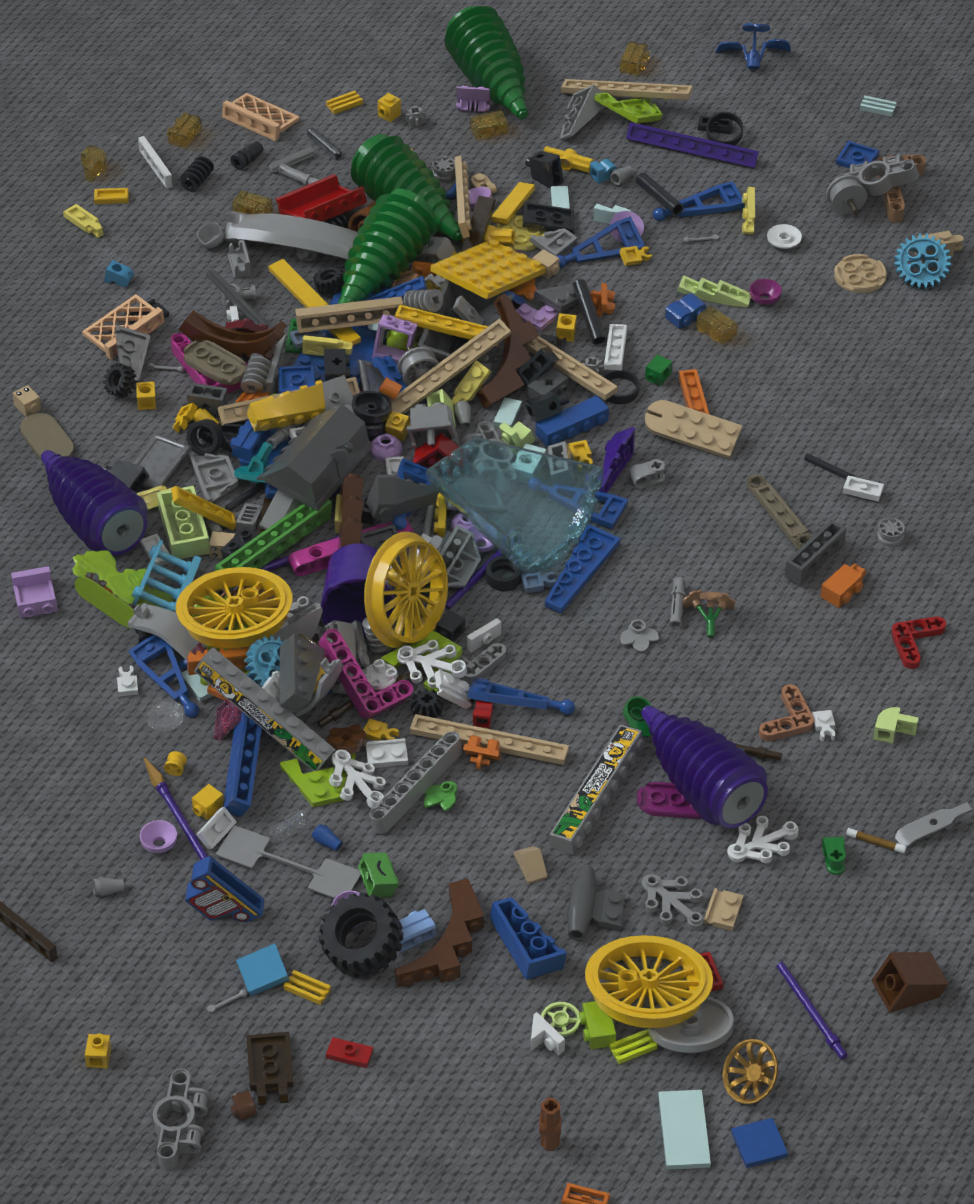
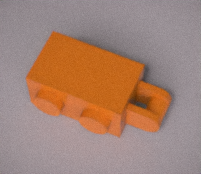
M856 563L851 567L844 564L822 584L820 597L838 608L844 603L847 604L855 593L861 591L863 587L862 581L867 570L861 568Z

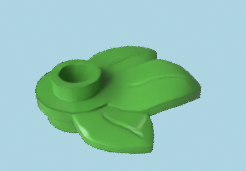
M447 781L441 785L430 786L424 793L426 796L424 807L429 808L440 804L444 811H448L456 802L455 796L458 791L456 783Z

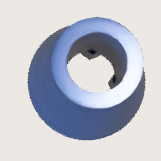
M319 824L312 833L314 842L333 849L335 852L343 844V841L327 825Z

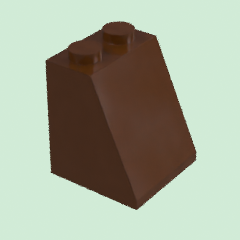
M891 952L872 979L889 1013L940 998L949 985L931 952Z

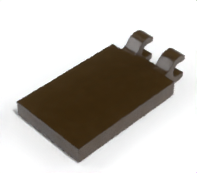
M289 1032L246 1035L250 1091L257 1090L258 1105H267L266 1092L279 1091L280 1103H288L287 1088L294 1087Z

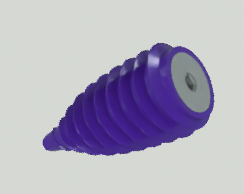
M46 450L41 454L42 463L46 468L49 491L54 504L66 523L70 525L74 533L90 550L96 552L109 551L112 555H121L133 549L142 540L147 529L148 508L144 499L137 495L134 490L130 489L127 484L108 470L89 460L61 456L50 450Z
M649 705L642 709V718L649 727L650 734L653 736V745L656 748V756L661 762L662 769L668 774L669 780L676 786L678 792L684 796L685 800L692 805L693 809L707 823L722 825L726 828H736L749 822L760 811L768 794L766 784L767 773L753 758L747 756L745 751L737 748L736 744L727 740L724 735L716 733L713 728L705 727L702 722L691 721L688 717L678 718L676 715H667L664 711Z

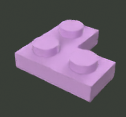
M525 303L516 309V312L521 315L523 323L530 320L531 324L539 332L559 317V313L563 314V311L559 312L547 304L538 311Z

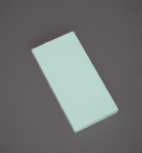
M702 1090L658 1092L666 1170L710 1168L711 1162Z

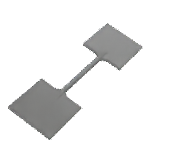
M235 825L216 853L217 857L253 869L259 858L266 857L311 873L314 878L309 884L308 890L333 899L342 892L353 890L361 877L358 869L325 858L319 869L314 870L265 852L264 850L271 838Z

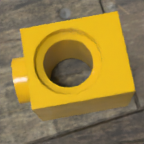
M559 313L556 327V336L559 339L566 338V341L574 342L577 315Z
M136 383L138 410L156 409L155 383Z
M392 411L385 425L386 433L404 441L408 434L407 426H411L409 416Z
M208 784L192 797L193 812L198 817L202 816L204 819L209 820L223 807V794Z

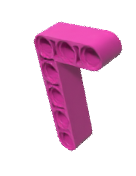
M175 333L171 336L173 355L195 383L227 388V394L241 389L240 384L242 381L232 385L220 384L188 366L184 361V349L191 341L183 333Z
M328 629L320 638L319 645L325 649L324 655L330 664L333 660L339 659L337 654L343 657V660L339 659L344 667L338 679L358 713L364 719H371L403 703L412 694L413 686L407 680H401L375 693L340 632L336 629ZM327 638L332 639L333 643H330ZM347 671L351 672L353 677L349 676ZM356 688H360L363 694L359 693ZM399 689H402L405 694L400 693ZM383 697H386L389 702L384 701ZM366 705H370L373 711L369 710Z

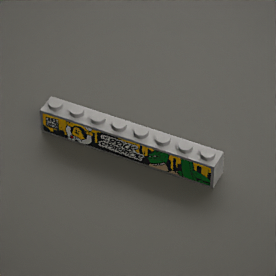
M212 647L196 666L195 673L311 770H320L336 750L289 710L281 707L276 699L215 648Z
M620 724L549 834L552 848L573 855L577 848L581 847L585 835L590 833L592 824L595 820H598L601 810L608 804L611 794L617 790L620 780L626 776L627 769L634 763L637 753L643 749L644 740L641 730Z

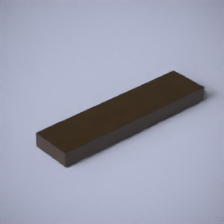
M478 196L471 218L472 229L469 230L470 237L465 238L461 252L484 242L496 203L494 198Z
M0 901V921L50 962L55 961L58 958L56 945Z

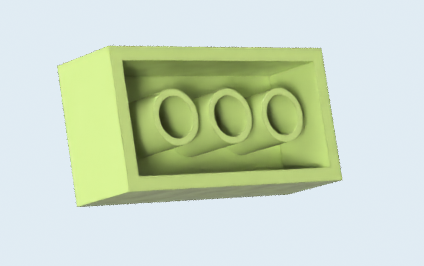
M194 486L182 488L196 495ZM171 490L157 492L158 508L171 555L184 559L194 557L195 555L210 554L209 537L203 516L174 503Z

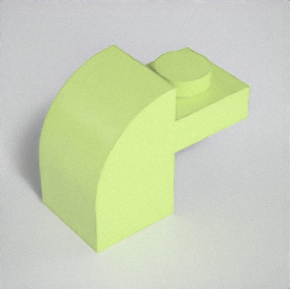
M519 421L512 428L505 422L499 426L502 432L501 440L513 448L514 454H518L519 450H522L526 443L531 445L536 440L532 431Z
M898 707L885 709L878 715L873 739L893 743L896 732L915 736L919 718L900 714V708Z

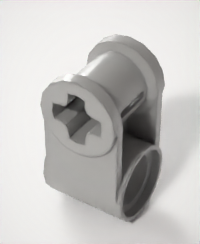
M654 459L632 466L628 473L635 487L641 489L665 480V474L663 473L665 464L662 460Z

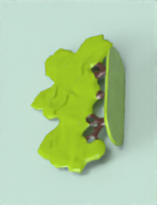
M86 551L84 555L77 554L73 557L76 563L72 568L73 574L80 577L75 581V589L78 594L119 624L128 627V621L134 615L133 610L137 605L141 607L143 603L157 606L142 598H139L136 606L132 605L135 598L132 596V593L136 586H140L146 569H138V571L125 569L123 573L117 571L116 561L109 551ZM94 573L99 576L98 583H96L95 579L93 580ZM147 584L144 586L143 591L170 603L175 600L172 598L173 596L156 588H150ZM103 587H107L110 590H112L113 594L104 589Z

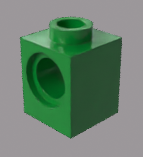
M657 354L646 366L645 379L661 386L672 374V361Z

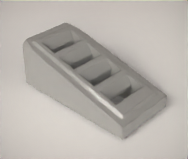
M244 504L236 521V532H240L244 527L256 532L262 505Z

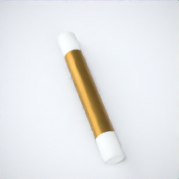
M848 828L846 836L905 854L907 848L905 845Z

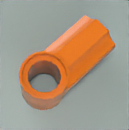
M386 377L379 392L395 400L402 385Z

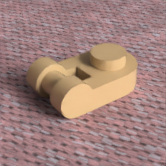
M478 173L472 176L471 185L473 188L486 187L490 189L491 194L497 193L495 184L491 183L486 175Z

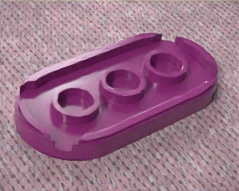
M650 782L638 790L637 804L643 812L649 815L702 819L701 815L678 792L673 783Z

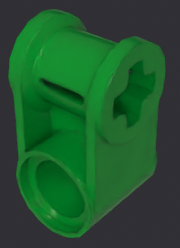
M823 837L822 849L827 871L833 875L842 874L845 870L844 860L846 857L844 837Z

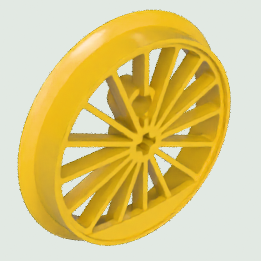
M401 532L387 539L376 552L367 573L364 592L367 620L378 640L389 647L400 648L408 643H415L426 638L435 629L436 623L441 619L445 609L448 594V576L444 560L439 551L420 535L412 532ZM408 547H409V560H408L407 552H406V548H408ZM398 555L400 557L402 569L396 561V557ZM386 579L391 586L395 587V590L384 591ZM430 582V588H422ZM420 592H430L429 599L421 595ZM396 594V598L384 605V595ZM421 600H422L423 602L427 603V607H426V608L424 607V605H423V603L421 602ZM394 606H396L391 615L389 616V618L387 619L386 612ZM397 620L395 630H393L392 626ZM405 625V633L401 635Z
M250 567L227 568L208 573L191 582L177 599L176 614L181 624L197 641L216 648H242L251 646L255 641L261 640L264 636L268 639L280 630L292 606L293 596L289 585L274 573ZM239 586L237 596H231L228 588ZM224 589L227 599L225 600L215 591ZM260 589L265 590V592L261 594L258 593ZM209 595L215 601L204 599L203 597ZM272 596H275V597H276V598H273V599L266 600V599H268V598H270V597H272ZM197 604L204 607H194V605ZM236 620L240 627L239 630H233ZM242 621L249 627L244 629ZM229 624L228 630H224L225 627Z
M630 936L614 940L599 948L591 956L585 969L587 986L600 1009L619 1022L642 1028L668 1027L689 1019L699 1010L702 1003L709 996L713 985L712 971L706 960L698 952L683 943L658 936ZM645 956L658 957L653 969L647 968ZM631 957H641L642 971L630 959ZM663 959L672 961L661 972H657ZM623 960L625 964L629 967V969H626L615 962ZM679 966H682L683 971L670 974ZM606 968H609L618 974L606 972L604 970ZM599 979L607 980V981H611V982H609V983H600ZM606 991H616V992H613V993H610V994H609V993H607ZM646 996H648L650 1009L641 1008ZM640 997L636 1007L630 1005ZM653 998L662 1008L655 1009ZM666 1001L670 1002L674 1006L670 1007Z

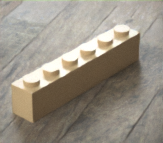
M401 297L295 309L298 333L379 323L383 314L394 317L399 305H403Z

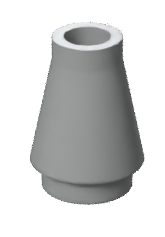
M631 166L615 169L610 175V180L614 185H623L633 175L634 170Z
M467 401L457 402L454 405V413L460 423V427L469 428L471 426V406Z
M105 877L93 879L94 895H99V897L124 891L123 879Z

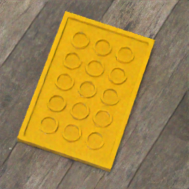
M490 239L432 264L430 271L485 299H489L545 274L546 267L542 266L541 262L532 260L527 255L518 253L511 247L500 244L497 240Z

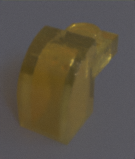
M88 145L81 153L82 167H84L85 180L92 182L100 173L106 174L108 167L105 151Z

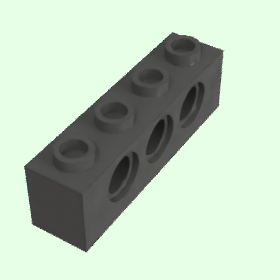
M831 519L786 561L785 577L800 586L845 544L847 528Z

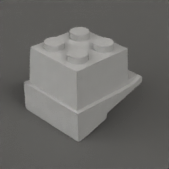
M444 402L433 403V406L427 407L426 404L415 405V408H410L411 426H407V432L412 441L414 451L427 441L428 445H435V436L439 433L444 434L459 446L458 432L454 427L453 412L447 404L444 405Z

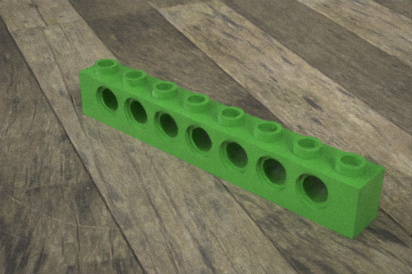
M328 499L319 511L303 503L215 565V571L235 567L261 569L331 519L332 501Z

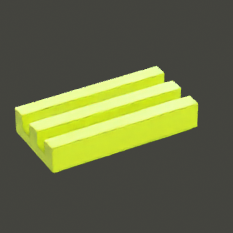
M648 1029L609 1045L619 1064L654 1051L658 1047V1044L650 1037ZM649 1043L648 1045L637 1049V1047Z

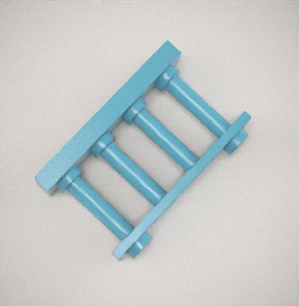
M159 540L157 546L153 545L149 556H152L140 586H136L132 593V596L135 597L132 605L136 606L139 598H142L164 609L176 612L177 599L181 592L193 581L202 558L195 555L192 562L181 560L161 551L160 548L163 540ZM158 557L183 568L187 573L181 576L154 562ZM151 570L178 582V585L181 586L180 589H174L150 578ZM145 584L173 596L172 598L176 599L175 602H167L143 591Z

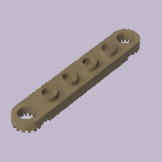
M752 474V476L748 477V489L799 550L803 546L801 541L810 540L812 535L808 533L806 527L771 484L765 480L763 475ZM752 482H760V484L753 485Z

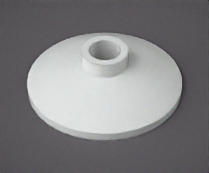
M780 224L769 229L767 239L775 247L788 249L797 246L801 242L802 234L794 226Z

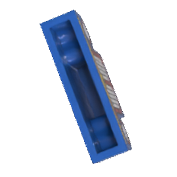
M208 856L193 865L191 882L187 885L185 902L208 920H216L232 913L234 920L238 922H249L263 916L265 899L214 858Z

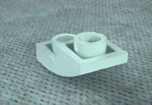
M596 204L593 220L610 224L615 214L631 210L617 205L611 209Z

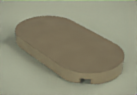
M203 340V342L194 341L184 349L185 363L212 380L224 385H232L242 381L246 371L244 360L208 340Z
M35 413L27 416L21 422V435L40 460L41 454L46 450L53 451L61 456L72 457L74 453L73 442L52 416L45 413Z

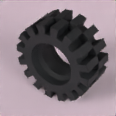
M331 265L329 268L324 267V270L320 269L319 273H315L313 281L318 293L321 295L325 294L326 296L329 293L331 295L334 294L333 292L338 293L339 289L342 290V286L345 283L343 280L344 271L340 266L335 265L333 267Z
M121 363L111 365L110 370L107 369L106 371L108 374L104 375V378H106V380H103V384H106L104 389L111 395L121 398L127 397L128 393H132L131 388H135L133 385L137 381L134 379L137 377L134 374L135 370Z

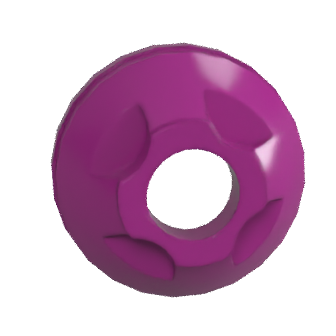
M759 279L750 286L751 298L761 305L773 304L781 297L782 288L774 280ZM768 296L770 299H761L760 297Z

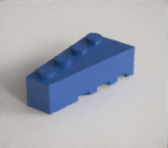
M512 897L492 903L489 919L524 978L528 980L563 969L567 952L563 948L559 949L555 945V940L551 936L547 937L541 931V926L537 922L531 921L528 918L529 914Z

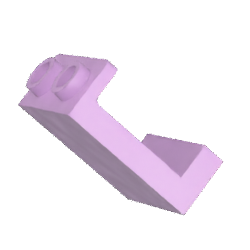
M49 566L11 573L20 618L50 614L58 611Z

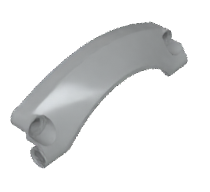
M233 211L230 214L229 222H227L223 240L233 243H239V240L277 244L349 259L348 252L353 247V240L358 236V232L302 217L269 213L246 214Z

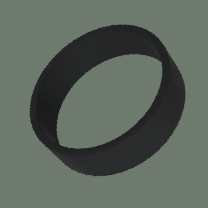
M716 113L707 122V138L711 141L735 146L743 137V122L734 113ZM730 119L740 126L741 132L732 140L722 141L714 138L710 134L709 128L717 120Z
M613 370L602 376L607 380L616 378L626 379L636 386L634 392L624 396L612 395L606 401L613 404H627L638 397L640 382L633 373L626 370Z

